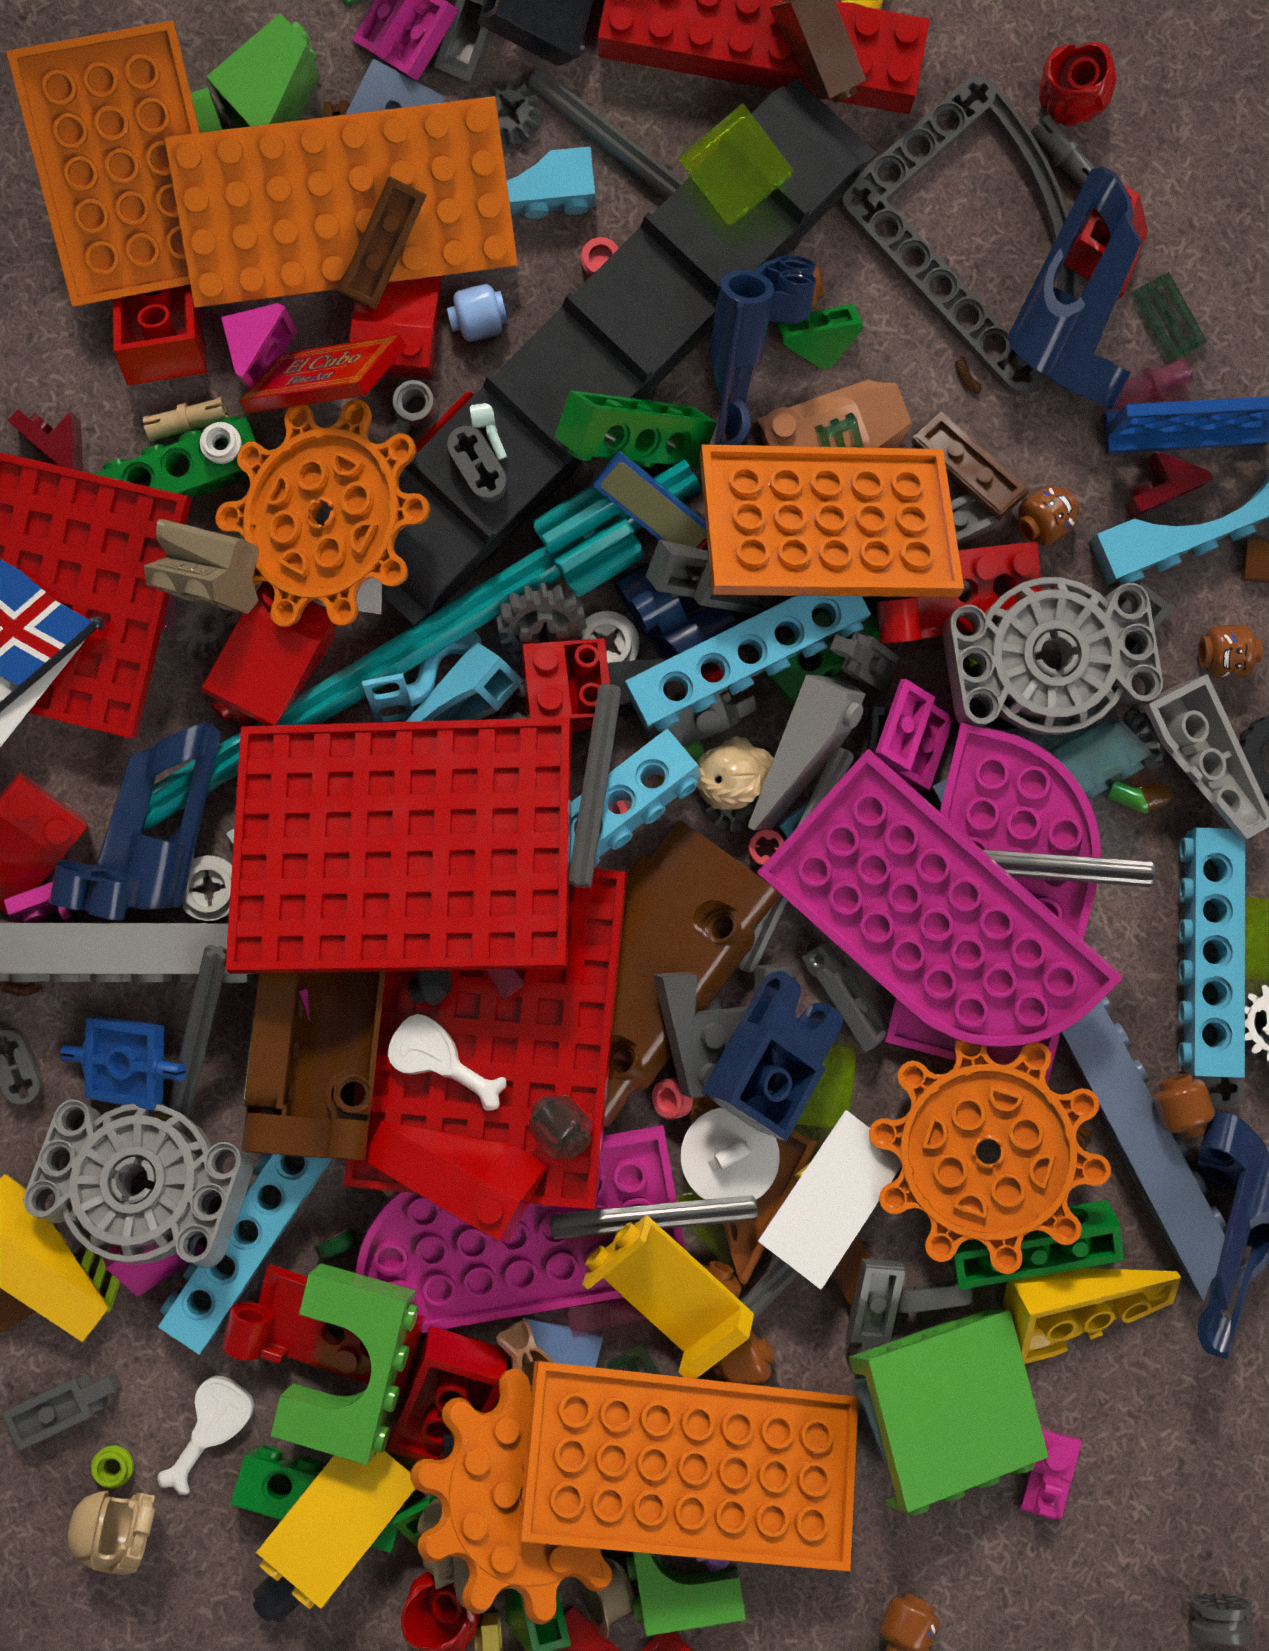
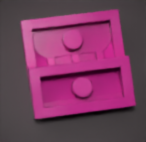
M374 0L354 34L352 41L398 71L418 81L459 10L445 0Z
M901 679L875 754L911 787L919 792L929 791L953 723V717L933 705L936 697L909 680Z

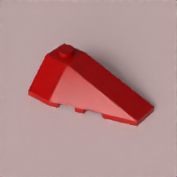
M381 1121L367 1147L365 1159L366 1163L498 1241L510 1240L550 1165L510 1143Z

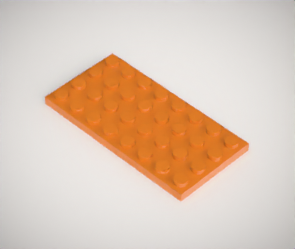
M495 96L164 137L195 308L339 289L389 176L427 196L388 282L518 266Z
M537 1361L534 1363L517 1542L850 1571L859 1397Z

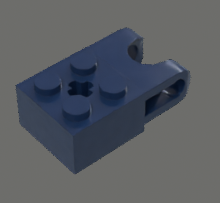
M777 971L767 975L759 986L701 1093L757 1131L787 1141L826 1069L822 1063L841 1029L843 1017L831 1005L815 1003L809 1005L797 1020L795 1010L801 995L800 985L786 972Z

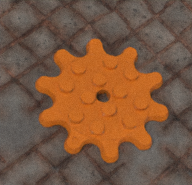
M353 399L347 402L337 422L327 428L317 425L312 409L308 405L289 407L284 417L286 437L278 448L268 450L256 442L245 443L240 448L237 454V463L249 476V491L241 500L223 503L216 512L215 519L218 528L225 532H238L244 537L245 541L258 547L259 555L252 582L254 587L264 581L272 585L275 596L270 614L271 619L278 626L288 627L296 624L300 620L306 606L314 599L321 600L325 604L328 617L334 624L345 626L353 623L359 614L357 594L365 581L375 578L388 587H396L407 580V565L395 553L396 537L405 527L422 524L430 517V505L424 496L417 493H403L399 489L401 472L416 456V447L413 439L406 434L400 433L392 436L384 443H372L368 437L372 420L371 410L367 403L360 399ZM324 505H329L333 510L330 511L324 526L317 524L316 515L319 509Z
M957 1039L955 1043L956 1064L948 1073L942 1075L934 1074L917 1061H909L903 1064L898 1071L897 1077L899 1084L908 1092L911 1098L910 1111L901 1119L880 1118L870 1126L869 1138L871 1143L877 1148L894 1152L900 1158L902 1164L899 1177L882 1188L879 1201L882 1208L890 1214H899L912 1208L921 1209L927 1213L932 1226L926 1239L925 1247L929 1257L933 1260L946 1262L956 1254L958 1247L964 1241L976 1239L987 1246L992 1266L1002 1274H1011L1016 1272L1022 1264L1021 1243L1024 1236L1029 1232L1035 1230L1044 1231L1062 1245L1073 1244L1081 1236V1223L1068 1208V1194L1072 1188L1078 1185L1100 1186L1111 1175V1166L1108 1160L1099 1154L1084 1151L1076 1139L1079 1126L1097 1114L1099 1100L1095 1093L1089 1089L1081 1088L1064 1095L1056 1094L1050 1090L1046 1084L1045 1076L1051 1063V1053L1048 1047L1042 1043L1034 1042L1025 1045L1014 1062L1008 1065H1000L989 1057L987 1046ZM992 1139L1000 1146V1158L993 1164H985L978 1158L977 1147L983 1140Z
M510 1369L501 1375L499 1380V1402L492 1411L487 1413L479 1412L463 1398H453L446 1402L442 1410V1420L454 1437L452 1452L443 1460L422 1459L412 1467L410 1472L412 1485L420 1492L436 1496L442 1507L439 1522L434 1527L426 1530L419 1538L418 1552L422 1559L430 1563H437L451 1556L459 1557L465 1561L469 1576L462 1592V1602L469 1612L475 1614L484 1613L491 1607L500 1591L512 1588L521 1594L528 1619L535 1624H545L555 1615L556 1590L563 1579L575 1577L590 1591L598 1592L603 1591L610 1584L612 1570L608 1562L603 1558L601 1549L517 1542L521 1507L520 1491L523 1487L532 1392L528 1376L520 1369Z

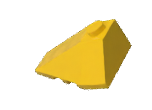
M4 1174L0 1178V1288L81 1342H84L109 1310L110 1306L85 1268L80 1266L67 1246L66 1243L68 1242L61 1231L58 1232L53 1223L29 1214L25 1209L23 1201L26 1188L8 1174Z
M1080 1268L1008 1281L1003 1304L1004 1309L1011 1310L1024 1364L1051 1358L1068 1351L1065 1341L1087 1332L1090 1340L1102 1336V1330L1119 1317L1124 1323H1131L1173 1304L1181 1276L1177 1271Z

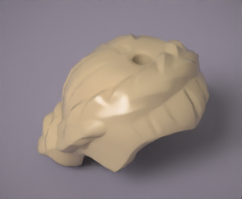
M731 737L729 740H725L722 745L706 751L697 759L696 763L699 766L702 777L698 780V790L704 801L713 808L721 810L744 808L760 795L774 758L768 751L753 747L751 742L745 737ZM719 776L722 778L721 783L717 782Z

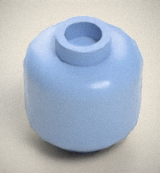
M488 284L456 291L453 297L454 306L447 308L452 332L460 330L462 337L467 342L496 337L502 332V324L508 323L501 291L494 292L493 288Z

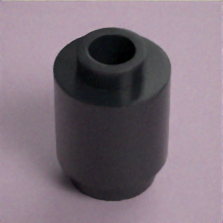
M269 1575L253 1591L255 1598L253 1607L259 1616L268 1622L272 1619L276 1622H282L301 1602L291 1593L295 1586L283 1576L279 1581H276Z

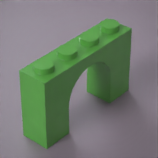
M322 1263L308 1274L299 1315L337 1325L354 1333L363 1342L370 1356L371 1377L366 1390L351 1396H336L292 1383L280 1395L271 1437L368 1465L377 1452L383 1453L390 1434V1427L384 1426L387 1413L393 1412L400 1391L399 1387L394 1386L397 1371H403L409 1354V1347L404 1345L407 1330H413L419 1312V1306L413 1305L416 1290Z
M633 1552V1554L626 1555L629 1580H638L640 1593L639 1596H634L635 1598H633L636 1623L644 1622L646 1636L746 1620L737 1566L724 1568L716 1572L682 1573L666 1566L656 1554Z

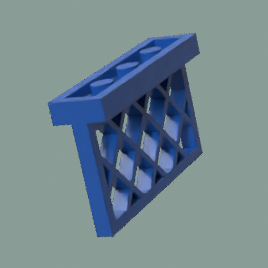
M1269 397L1126 404L1121 411H1106L1103 415L1106 454L1263 446L1269 443Z

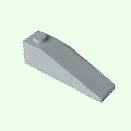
M1208 674L1175 685L1160 693L1155 699L1146 702L1144 708L1160 743L1240 839H1249L1268 828L1269 807Z
M805 676L749 821L748 828L752 830L772 829L847 738L852 728L859 723L863 714L862 702L865 694L847 679L837 676Z

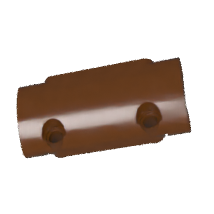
M681 820L676 822L652 855L647 854L640 857L627 873L604 1120L606 1128L610 1126L628 1102L630 1092L634 1093L635 1091L648 1088L672 1055L653 974L675 972L697 974L695 1012L705 1011L745 955L752 949L755 943V929L753 927L756 923H761L781 896L776 889Z
M385 971L259 973L244 1107H246L241 1151L365 1161ZM304 989L308 991L310 1021L298 995V991ZM349 1083L359 1084L365 1091V1099L358 1106H348L341 1099V1089ZM333 1087H334L333 1101H332L331 1093H332V1090H333Z

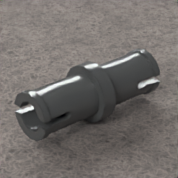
M1048 114L1030 132L1054 158L1051 161L1056 168L1061 166L1081 190L1091 169L1095 167L1078 149L1080 143L1076 139L1071 141L1055 123L1052 116Z

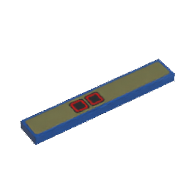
M620 450L593 479L592 484L597 490L657 539L708 551L706 522ZM779 595L775 606L795 596ZM784 626L776 628L775 635H777Z

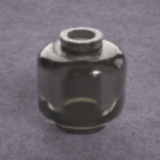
M558 1095L552 1098L546 1096L533 1106L528 1131L535 1142L550 1158L570 1160L580 1155L588 1147L592 1138L590 1135L592 1122L589 1116L570 1096Z

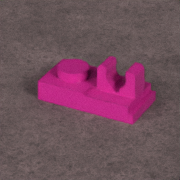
M53 882L4 900L7 912L15 923H41L48 918V914L56 912L57 909L66 923L73 922V918L70 914L71 909L49 903Z
M1041 1428L1048 1458L1034 1463L1035 1468L1028 1471L1019 1510L1060 1521V1518L1063 1516L1082 1441L1076 1437Z

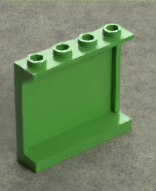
M992 1307L985 1308L849 1356L852 1372L866 1377L896 1496L885 1500L887 1507L903 1511L907 1516L919 1515L930 1509L929 1504L939 1500L944 1502L958 1500L965 1496V1490L975 1486L984 1488L996 1485L1000 1482V1476L1008 1473L1021 1474L1031 1471L1035 1468L1034 1463L1048 1458L1011 1310Z

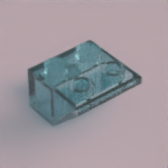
M1118 716L1108 719L1050 752L1075 776L1089 799L1108 789L1105 783L1106 780L1110 779L1114 783L1143 769L1144 766L1141 760L1152 755L1149 748Z

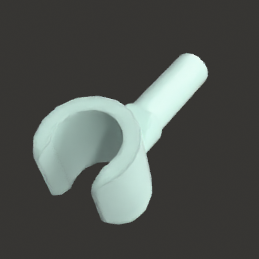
M486 403L471 405L472 427H486L487 436L497 460L506 458V452L497 433L493 408Z

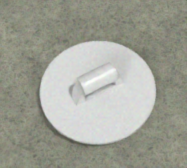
M723 1107L713 1109L700 1116L690 1126L682 1142L681 1166L683 1174L690 1187L704 1200L749 1195L758 1199L770 1188L779 1168L780 1156L776 1138L757 1131Z

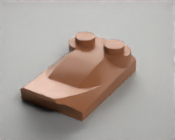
M870 379L789 408H776L767 416L756 420L765 446L899 448L905 435L912 428L910 416L897 384L877 382Z

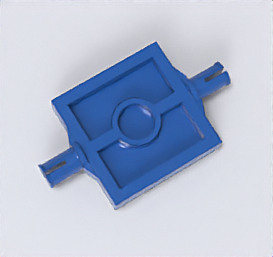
M93 1015L87 1017L85 1021V1040L83 1046L65 1044L60 1053H64V1055L60 1056L62 1061L80 1063L82 1065L85 1077V1098L121 1105L135 1104L139 1108L155 1110L157 1104L163 1105L164 1078L182 1082L187 1072H182L187 1070L185 1064L165 1061L164 1026Z

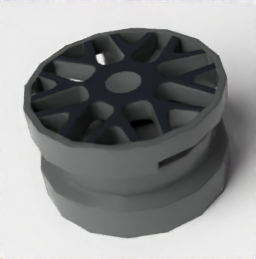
M1199 1593L1192 1596L1191 1606L1196 1610L1195 1618L1191 1620L1190 1633L1193 1637L1221 1645H1240L1250 1642L1251 1627L1247 1624L1246 1615L1251 1613V1603L1248 1600L1230 1594H1220V1598H1216L1214 1593L1213 1595Z

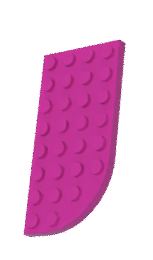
M961 722L940 809L941 814L982 850L1101 858L1100 832L1091 802L1078 780L1060 760L1044 748L1020 736ZM1013 877L1084 940L1098 883ZM896 998L885 1042L956 1061L955 1043L957 1039L923 1022ZM1060 1033L1038 1041L1048 1047L1051 1053V1063L1045 1076L1047 1085ZM1027 1044L1005 1047L987 1046V1053L995 1063L1008 1065L1018 1058L1022 1048Z
M870 749L858 759L757 872L913 1014L936 1030L965 1042L1005 1047L1034 1043L1052 1037L1080 1021L1122 980L1123 975Z
M663 1125L603 1136L596 1210L677 1202ZM395 1191L380 1207L370 1222L363 1237L356 1267L357 1274L416 1290L413 1305L419 1306L418 1314L425 1316L421 1333H426L429 1326L448 1329L623 1297L603 1278L588 1290L582 1285L588 1268L585 1265L586 1260L599 1246L604 1248L609 1246L614 1241L616 1234L554 1239L551 1235V1215L590 1211L591 1209L528 1204L510 1240L498 1241L418 1193ZM681 1227L663 1229L685 1249Z

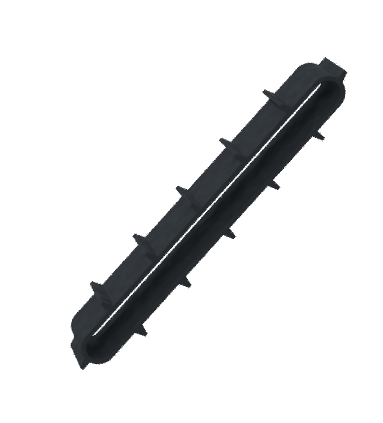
M798 78L787 87L782 86L769 95L731 135L727 132L722 137L718 148L653 214L648 212L644 216L641 226L574 294L569 292L565 296L562 307L495 375L490 372L486 376L483 387L416 454L413 461L401 472L399 489L403 493H417L424 496L430 505L431 513L428 520L424 523L407 526L397 535L394 545L395 553L406 563L408 577L403 584L396 587H388L382 584V595L414 626L427 614L434 612L443 605L488 558L492 559L496 555L498 548L565 480L568 481L573 476L575 469L584 461L571 456L567 452L568 447L554 438L570 390L648 400L651 392L713 330L722 277L734 270L755 271L761 264L785 256L791 249L794 251L810 229L853 186L864 168L877 156V153ZM486 403L493 408L497 433L507 455L506 458L499 460L506 475L507 489L498 501L492 503L482 502L471 493L453 463L447 447L448 438L452 431L461 426H472L470 406ZM486 427L476 428L483 435L486 442L488 443V445L494 453V450L487 436ZM465 438L460 439V448L456 452L465 451L473 462L478 459L473 447L477 443L476 440L468 442ZM483 467L479 468L477 471L480 475L481 484L477 487L480 489L486 486L489 491L496 488L495 480L498 476L489 477Z

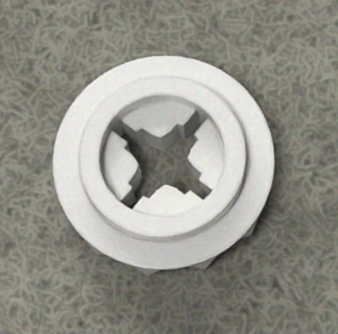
M602 611L585 619L587 627L581 630L582 640L597 639L593 633L607 638L610 634L613 635L616 630L619 631L614 645L621 654L618 655L607 650L608 663L635 660L639 651V636L635 626L628 618L616 612Z
M201 856L193 859L182 907L183 910L190 916L204 921H214L229 915L232 865L225 859L216 856ZM207 871H209V876H211L213 883L225 885V888L214 892L212 906L206 894L193 892L194 888H199V886L206 883Z

